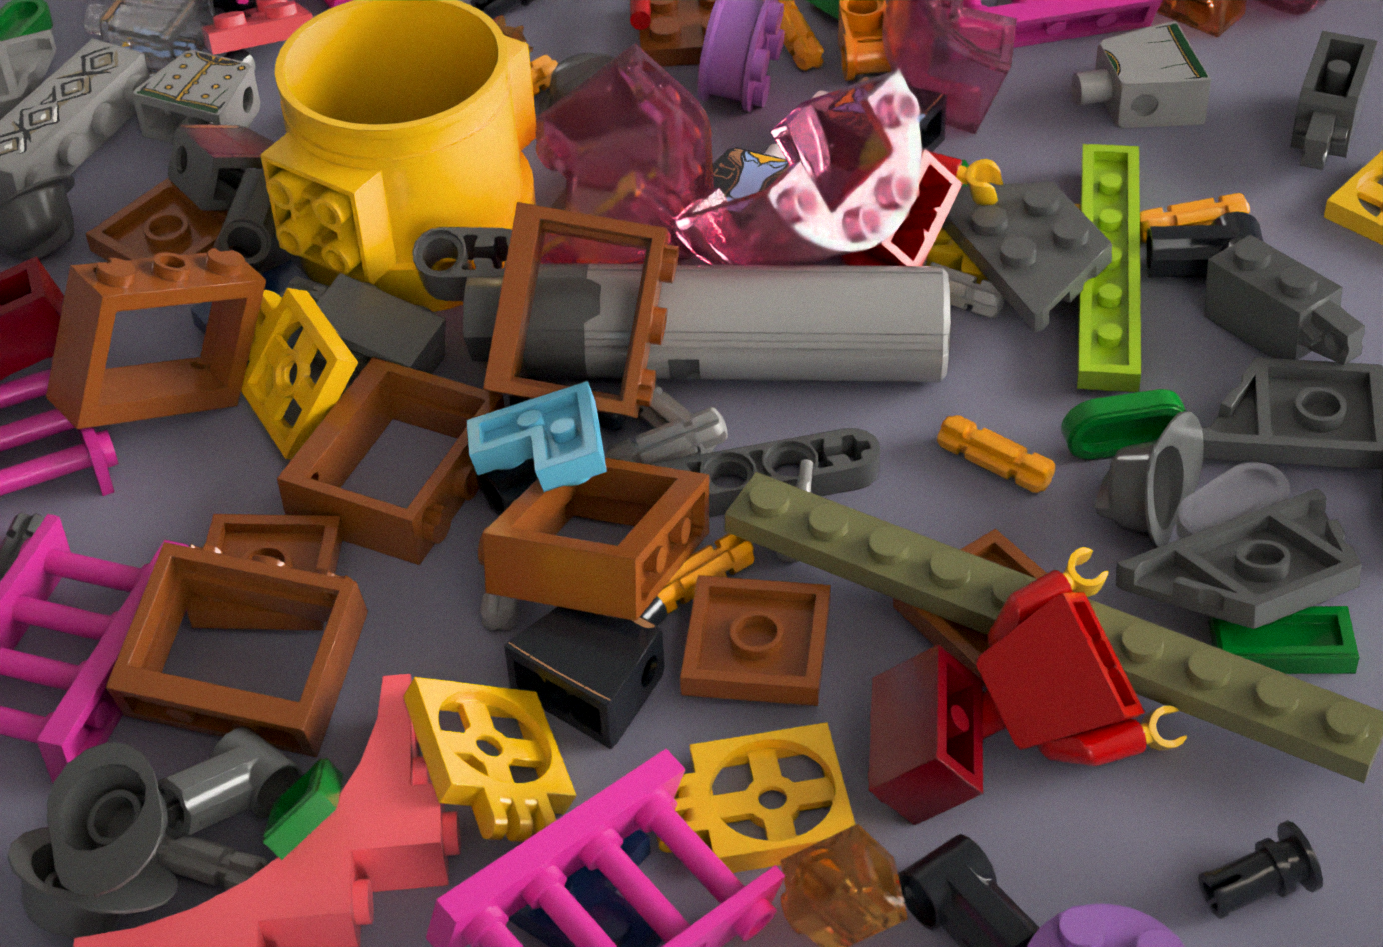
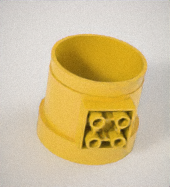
M352 0L330 8L311 18L293 32L285 41L276 58L275 80L281 100L286 134L260 154L279 247L292 255L299 256L307 276L318 283L330 286L336 277L342 273L362 283L373 284L383 292L413 305L424 306L432 312L461 306L463 301H444L428 294L415 266L412 251L415 242L421 234L433 228L492 227L512 230L517 202L536 205L533 173L528 160L522 153V150L538 137L528 44L503 35L499 26L488 15L474 6L459 0ZM452 258L441 259L431 269L436 271L447 270L457 260ZM472 260L471 262H472L473 268H474V270H475L476 267H475V264H474V260ZM503 261V262H502V267H501V269H502V268H505V262H506V261Z

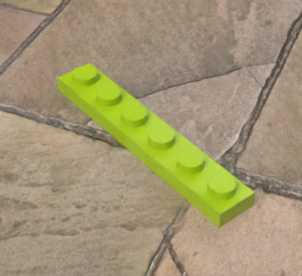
M1083 144L1081 155L1080 211L1112 243V262L1097 277L1087 280L1083 285V290L1078 295L1077 389L1139 392L1141 381L1139 146Z

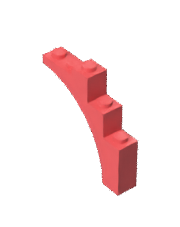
M411 674L383 676L377 720L359 765L340 792L337 809L285 858L281 860L277 857L248 880L194 908L135 928L74 938L73 947H360L361 925L373 924L374 907L372 892L449 885L448 856L461 855L458 811L445 812L444 804L438 801L424 757L419 756V742L403 698L412 682Z

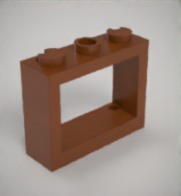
M517 202L483 389L502 395L534 399L570 387L519 377L546 233L646 250L620 396L592 391L596 401L597 412L637 419L639 407H650L653 399L657 371L647 369L651 344L662 345L668 308L658 307L662 282L673 284L679 256V246L669 245L671 235L667 228Z
M216 248L210 249L207 253L178 255L164 252L156 254L153 258L134 260L108 258L107 262L70 265L46 398L76 429L238 406L266 279L251 267L240 253L234 250L218 251ZM212 302L200 357L105 369L116 312Z
M372 357L277 477L285 515L341 516L344 530L343 541L420 565L434 544H439L445 539L452 519L464 502L472 500L479 490L476 470L469 456L467 420L505 408L503 395ZM393 419L457 438L454 445L407 509L341 488Z
M605 458L607 472L592 476L586 482L576 486H561L544 492L539 479H537L482 532L478 544V561L481 565H484L485 593L637 621L709 534V474ZM573 516L635 526L618 546L556 535Z
M164 542L106 689L124 716L224 737L236 728L247 727L279 750L317 758L365 623L368 609L357 582L347 575H336L327 568L317 569L313 573L289 568L282 561L265 555H256L250 560L226 555L220 549L205 543L203 547H197L192 543L186 547ZM192 594L327 622L300 701L287 700L162 673Z

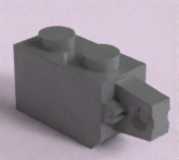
M1322 31L1300 92L1290 147L1304 149L1300 166L1323 170L1328 155L1346 158L1367 95L1377 46L1376 40Z
M1252 235L1243 238L1208 259L1204 317L1275 359L1299 360L1313 351L1345 365L1360 356L1363 349L1362 339L1365 335V325L1341 307L1343 287L1315 272L1313 269Z
M342 273L336 277L330 286L295 276L286 287V289L293 288L308 291L354 355L358 364L350 377L353 381L372 357L429 374H433L445 358L446 318L433 313L424 306L413 305L383 292L373 284L362 283ZM286 289L284 291H281V297H283ZM318 349L314 362L321 367H325L327 361Z

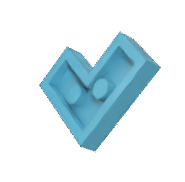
M588 381L467 420L469 456L478 475L496 469H512L521 465L525 460L534 458L536 475L543 491L546 492L561 486H576L586 482L592 476L607 472L596 401Z

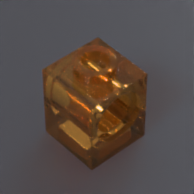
M859 824L851 826L781 860L786 892L781 894L783 913L789 925L797 934H806L820 947H849L908 920L894 857Z

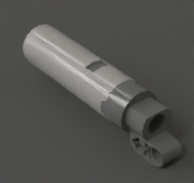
M492 227L433 228L421 234L415 242L412 251L413 260L422 284L428 294L436 299L463 301V338L472 362H488L505 268L501 269L502 262L507 260L512 230ZM452 258L457 260L447 270L436 271L431 269L441 259ZM472 260H474V264H475V267H476L475 270H474L473 265H472V262H471ZM540 263L522 360L525 363L528 377L623 379L644 264ZM677 265L673 284L662 282L658 307L668 308L665 334L662 345L651 344L647 369L657 371L656 379L940 383L947 375L950 352L951 302L948 273L942 266Z

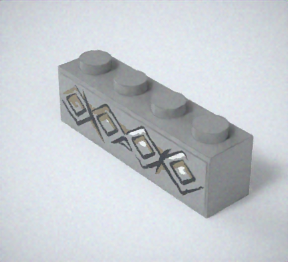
M92 38L0 120V203L18 191L37 182L52 177L71 175L136 114L132 92L150 78L144 53Z

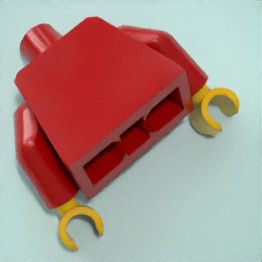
M907 149L893 159L862 168L856 174L842 204L832 206L827 213L826 225L829 239L841 249L840 259L845 266H923L962 185H968L971 197L976 204L981 206L993 205L998 201L995 188L989 183L1003 185L1000 169L994 161L989 159H980L973 162L969 167L962 166L961 159L927 151L926 149Z
M1082 547L1076 549L1070 555L1063 573L1058 570H1052L1010 594L987 634L989 649L976 659L977 669L988 689L982 692L983 739L1007 728L1014 744L1019 750L1037 746L1039 751L1048 760L1089 766H1100L1141 754L1145 751L1146 745L1161 751L1176 748L1185 742L1187 735L1168 741L1163 739L1156 729V723L1160 716L1179 711L1174 706H1162L1148 712L1143 717L1141 724L1133 719L1144 714L1145 711L1087 598L1101 590L1108 571L1102 572L1094 579H1085L1075 569V566L1082 565L1091 558L1093 550L1090 548Z

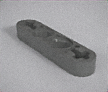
M844 428L661 461L652 465L709 474V517L726 513L755 472L796 487L798 476L787 477L778 474L774 470L783 464L794 463L800 465L803 459L813 462L811 493L826 496L867 487L877 479L880 472V445L876 437L866 430ZM849 457H853L855 461H850ZM819 461H823V468H819ZM723 475H736L745 480L740 486L734 488H723L713 483L716 478Z

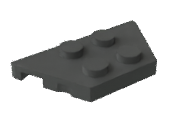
M1052 181L992 185L995 188L998 201L993 205L985 206L978 205L973 201L968 186L961 187L942 228L985 277L992 282L993 286L1034 332L1043 330L1049 324V311L1061 300L1070 303L1083 290V285L1087 280L1097 277L1112 262V243Z
M1254 357L1243 372L1240 385L1231 389L1222 401L1219 415L1210 428L1203 427V459L1383 470V366L1381 364L1347 363L1343 365L1338 362Z
M1316 488L1117 562L1116 586L1127 592L1255 629L1358 588L1360 586L1362 564L1353 547L1345 543V532L1338 519L1329 520L1325 513L1327 498L1322 491Z

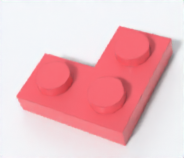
M256 0L257 8L244 10L245 14L243 11H235L216 15L213 17V25L201 28L206 48L215 55L287 40L301 25L313 18L312 13L294 0Z

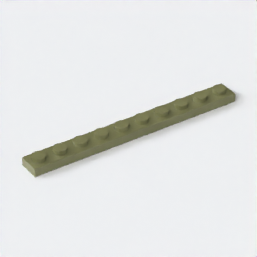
M758 472L754 473L725 513V532L986 635L1008 596L1036 580V578ZM1088 599L1136 694L1166 706H1174L1181 712L1353 780L1365 783L1383 742V711Z

